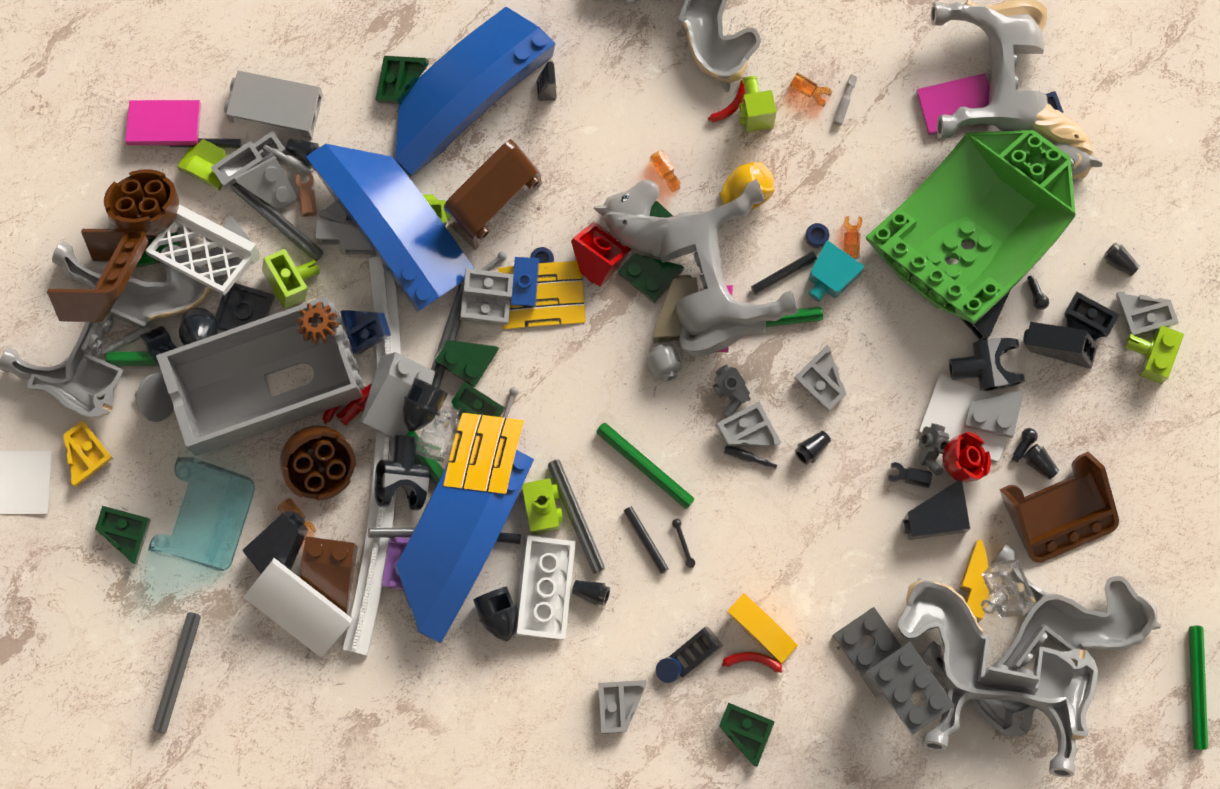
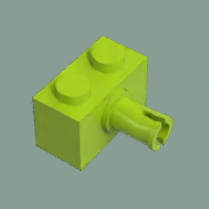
M757 76L743 78L745 95L743 96V103L739 104L740 111L738 112L740 126H745L746 133L774 128L777 112L772 90L760 92Z
M286 249L264 257L262 272L283 309L305 301L308 288L303 280L320 274L318 264L314 266L316 264L315 260L295 267Z
M1161 325L1154 332L1151 342L1130 334L1126 341L1128 343L1125 344V349L1145 355L1139 376L1163 384L1170 376L1184 333Z
M550 478L523 483L522 490L531 535L560 530L559 523H563L564 520L561 508L556 509L555 499H559L557 484L552 485Z

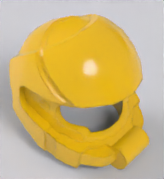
M749 162L738 166L727 177L723 185V191L719 193L723 204L725 205L741 196L747 183L758 179L764 202L754 204L750 210L763 205L770 200L775 191L772 173L762 162Z

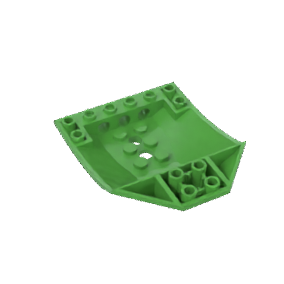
M1034 130L965 132V136L936 170L906 201L866 236V240L904 283L932 305L975 324L1036 265L1075 218L1071 157ZM969 240L975 244V247L971 250H966L962 248L961 244ZM955 258L958 260V263L950 265L945 260Z

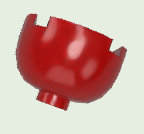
M966 432L955 436L946 444L942 453L943 464L947 473L954 480L968 483L980 480L989 473L991 456L989 451L985 452L982 446L985 443L978 435Z

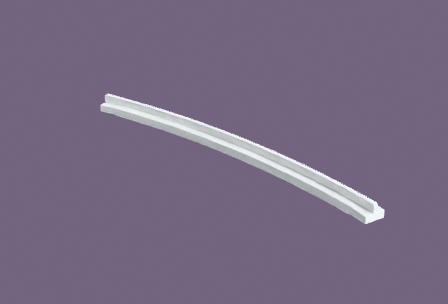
M375 256L368 257L374 312L385 313L391 336L376 344L378 367L380 357L393 352L401 354V333L396 281L380 258ZM376 431L373 482L365 545L350 616L352 622L348 626L342 649L368 656L383 591L381 583L389 538H369L368 529L393 528L397 499L396 489L388 507L378 506L375 500L374 482L377 463L379 460L393 461L394 439Z

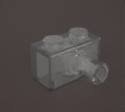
M442 405L441 409L437 411L435 419L422 428L415 454L444 462L446 454H451L454 443L451 440L453 433L456 434L457 428L461 424V421L458 420L460 410Z
M1018 559L994 562L982 573L990 593L981 602V607L985 606L982 608L985 613L993 614L997 610L1000 618L1024 616L1037 604Z

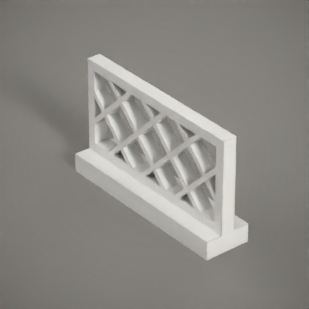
M179 205L177 217L172 225L164 232L158 234L145 250L146 254L223 295H226L250 263L255 264L260 258L255 243ZM178 225L184 229L185 234L171 236L170 232ZM201 237L204 244L190 247L189 239ZM186 240L187 248L173 250V242ZM169 244V252H156L160 245ZM215 247L223 249V254L210 257L208 249ZM205 250L207 258L193 261V252ZM189 255V262L179 264L175 261V256ZM235 257L243 259L239 265L229 267L228 259ZM225 260L226 268L212 271L211 263ZM208 264L209 272L201 274L195 272V266ZM228 274V279L223 286L215 283L214 277Z

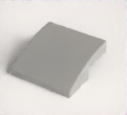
M466 268L460 320L507 326L509 323L514 274Z

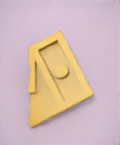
M84 420L63 434L64 443L67 448L68 465H70L72 476L71 483L74 487L79 486L114 459Z

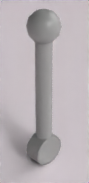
M499 252L497 258L481 270L487 271L499 261H504L507 258L506 253Z
M512 387L509 390L510 397L502 418L508 417L514 397L519 393L516 387Z

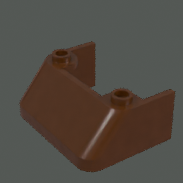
M513 140L506 141L444 204L448 225L475 250L479 247L477 240H483L489 234L490 220L522 189L533 190L536 186L539 187L542 184L541 173Z
M81 230L92 261L109 262L94 289H48L47 294L59 321L98 323L108 316L148 245V239L143 230Z

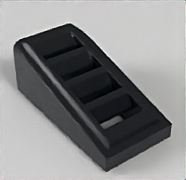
M553 61L547 62L537 78L539 101L556 100L557 98Z
M704 627L669 657H673L680 662L677 657L681 655L689 665L687 668L680 662L682 667L681 677L683 678L723 645L709 627ZM705 636L712 645L710 649L702 640V637ZM697 642L704 651V654L701 655L693 644ZM687 649L695 656L696 660L694 662L686 653Z

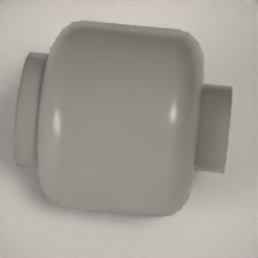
M661 344L649 351L650 354L646 361L655 379H664L665 382H668L678 376L677 373L681 370L682 363L674 347Z

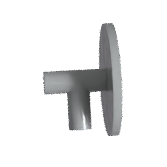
M154 373L147 376L135 392L137 408L141 416L146 420L160 422L168 418L173 412V402L168 393L163 375Z

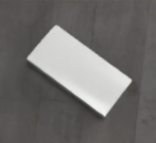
M530 535L524 537L516 604L517 619L513 635L565 640L575 541Z
M275 558L243 596L248 602L321 658L352 622L350 616Z

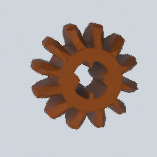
M317 302L316 308H313L311 303H308L307 308L309 310L307 312L302 309L299 311L303 318L296 319V323L300 325L297 332L304 334L303 339L306 342L312 338L314 345L318 344L319 338L324 343H327V335L335 337V332L332 329L339 327L338 322L334 321L338 316L336 312H331L332 308L329 305L323 308L322 303ZM317 319H320L322 323H318L317 327H314L312 323H316Z

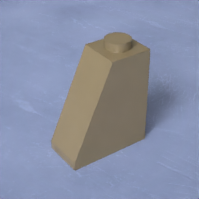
M680 275L677 279L672 280L653 332V343L679 341L682 326L676 314L675 304L682 298L698 292L697 277L691 278V275ZM689 333V337H690V338L696 337V336L691 335V334Z

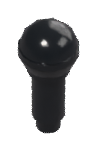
M1034 275L1028 276V285L1033 294V306L1037 310L1046 309L1049 306V298L1042 293Z
M1026 428L1022 431L1021 441L1013 453L1012 460L1018 463L1028 447L1038 440L1036 430Z

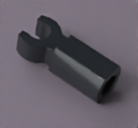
M891 463L890 467L896 468L899 471V475H889V481L898 482L905 480V483L926 488L930 487L933 472L912 467L906 469L900 463Z

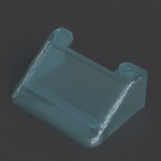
M177 457L174 468L175 474L180 480L188 483L172 536L167 534L155 535L150 541L148 551L213 570L224 571L233 562L254 495V482L247 476L194 457Z

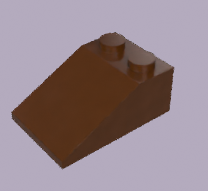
M306 536L300 578L347 614L358 546L352 542Z

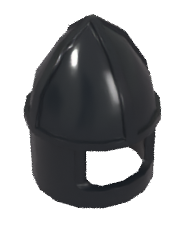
M192 308L182 315L179 338L184 346L218 334L216 319L209 310Z
M414 378L408 395L404 396L403 417L407 429L412 432L420 430L431 423L440 414L439 411L448 393L423 380Z
M507 586L474 598L473 602L480 618L479 621L482 622L485 629L496 638L509 641L515 631L517 608L513 604Z

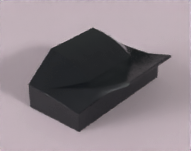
M1077 291L1064 313L1067 318V327L1087 330L1093 340L1107 337L1120 315Z

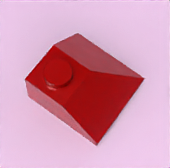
M592 222L571 240L580 273L591 283L599 287L611 278L632 250L628 246H622L617 239L612 237L610 232L596 222Z

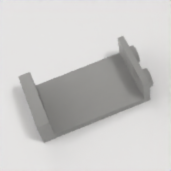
M237 70L236 78L233 77L230 84V91L232 92L230 100H226L224 113H226L230 122L235 123L236 118L284 127L301 131L303 137L312 139L323 98L320 87Z

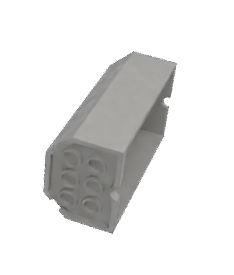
M326 296L308 302L311 303L313 308H316L317 302H321L323 308L327 305L331 306V312H336L338 316L334 321L342 322L334 302L329 303ZM308 303L156 355L168 393L173 402L174 412L186 448L195 456L363 398L361 390L365 388L358 373L360 370L353 353H351L352 347L342 325L332 329L335 332V337L326 336L327 343H324L321 338H319L317 345L313 344L312 338L307 342L304 341V334L297 332L300 325L296 323V319L303 318L299 313L301 309L306 312L309 310L307 308ZM317 319V322L312 324L314 327H317L318 323L322 322L320 319ZM301 363L308 364L313 368L314 377L309 384L271 397L265 379L266 375Z

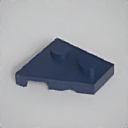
M354 310L340 311L353 354H361L391 336L385 313Z

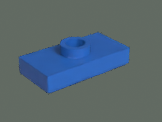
M515 257L512 306L536 307L539 258Z

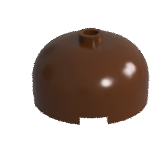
M143 169L129 172V177L118 183L114 181L105 193L104 207L110 222L116 229L125 231L143 230L147 238L164 232L175 221L179 209V197L174 183L166 177L165 173L157 170Z
M321 425L309 426L294 433L285 443L280 455V470L288 488L300 498L305 497L316 499L317 501L327 500L341 493L350 484V478L356 466V457L347 439L337 430Z

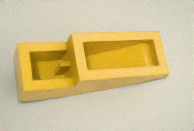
M977 539L974 542L959 589L968 592L965 602L969 605L979 622L983 619L987 606L989 568L983 541Z
M745 593L728 609L727 614L780 664L798 646Z

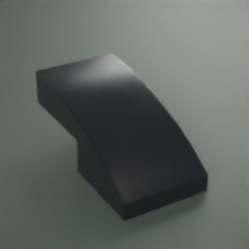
M163 326L140 335L145 347L159 368L156 355L177 348Z

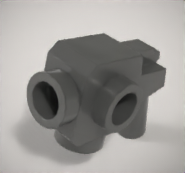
M726 364L715 371L717 376L712 387L720 398L728 396L731 400V403L723 411L724 414L730 417L742 403L750 401L751 398L749 397L750 392L745 386L746 383L738 370Z
M931 423L930 427L926 426L923 428L918 446L921 448L918 461L920 465H927L936 476H939L943 473V468L936 462L939 454L944 452V448L949 442V434L944 432L946 427Z

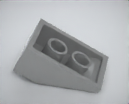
M397 352L380 357L360 423L394 440L395 435L406 436L409 430L404 423L403 417L404 396L408 395L414 378L432 385L435 371Z

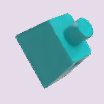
M827 240L809 274L808 279L815 285L808 294L818 302L821 301L826 293L833 298H837L862 274L865 266Z

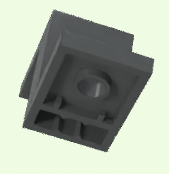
M875 607L833 634V637L876 697L881 693L884 694L911 735L955 706L911 642L902 647ZM863 635H871L874 638V646L872 648L862 646L861 637ZM914 692L924 694L925 703L923 706L913 704L911 697Z

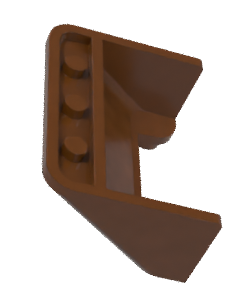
M1089 451L1077 456L1073 460L1071 467L1074 476L1024 497L1022 490L1016 485H1008L999 489L1002 500L1030 559L1036 563L1047 561L1110 534L1119 525V516L1105 466Z

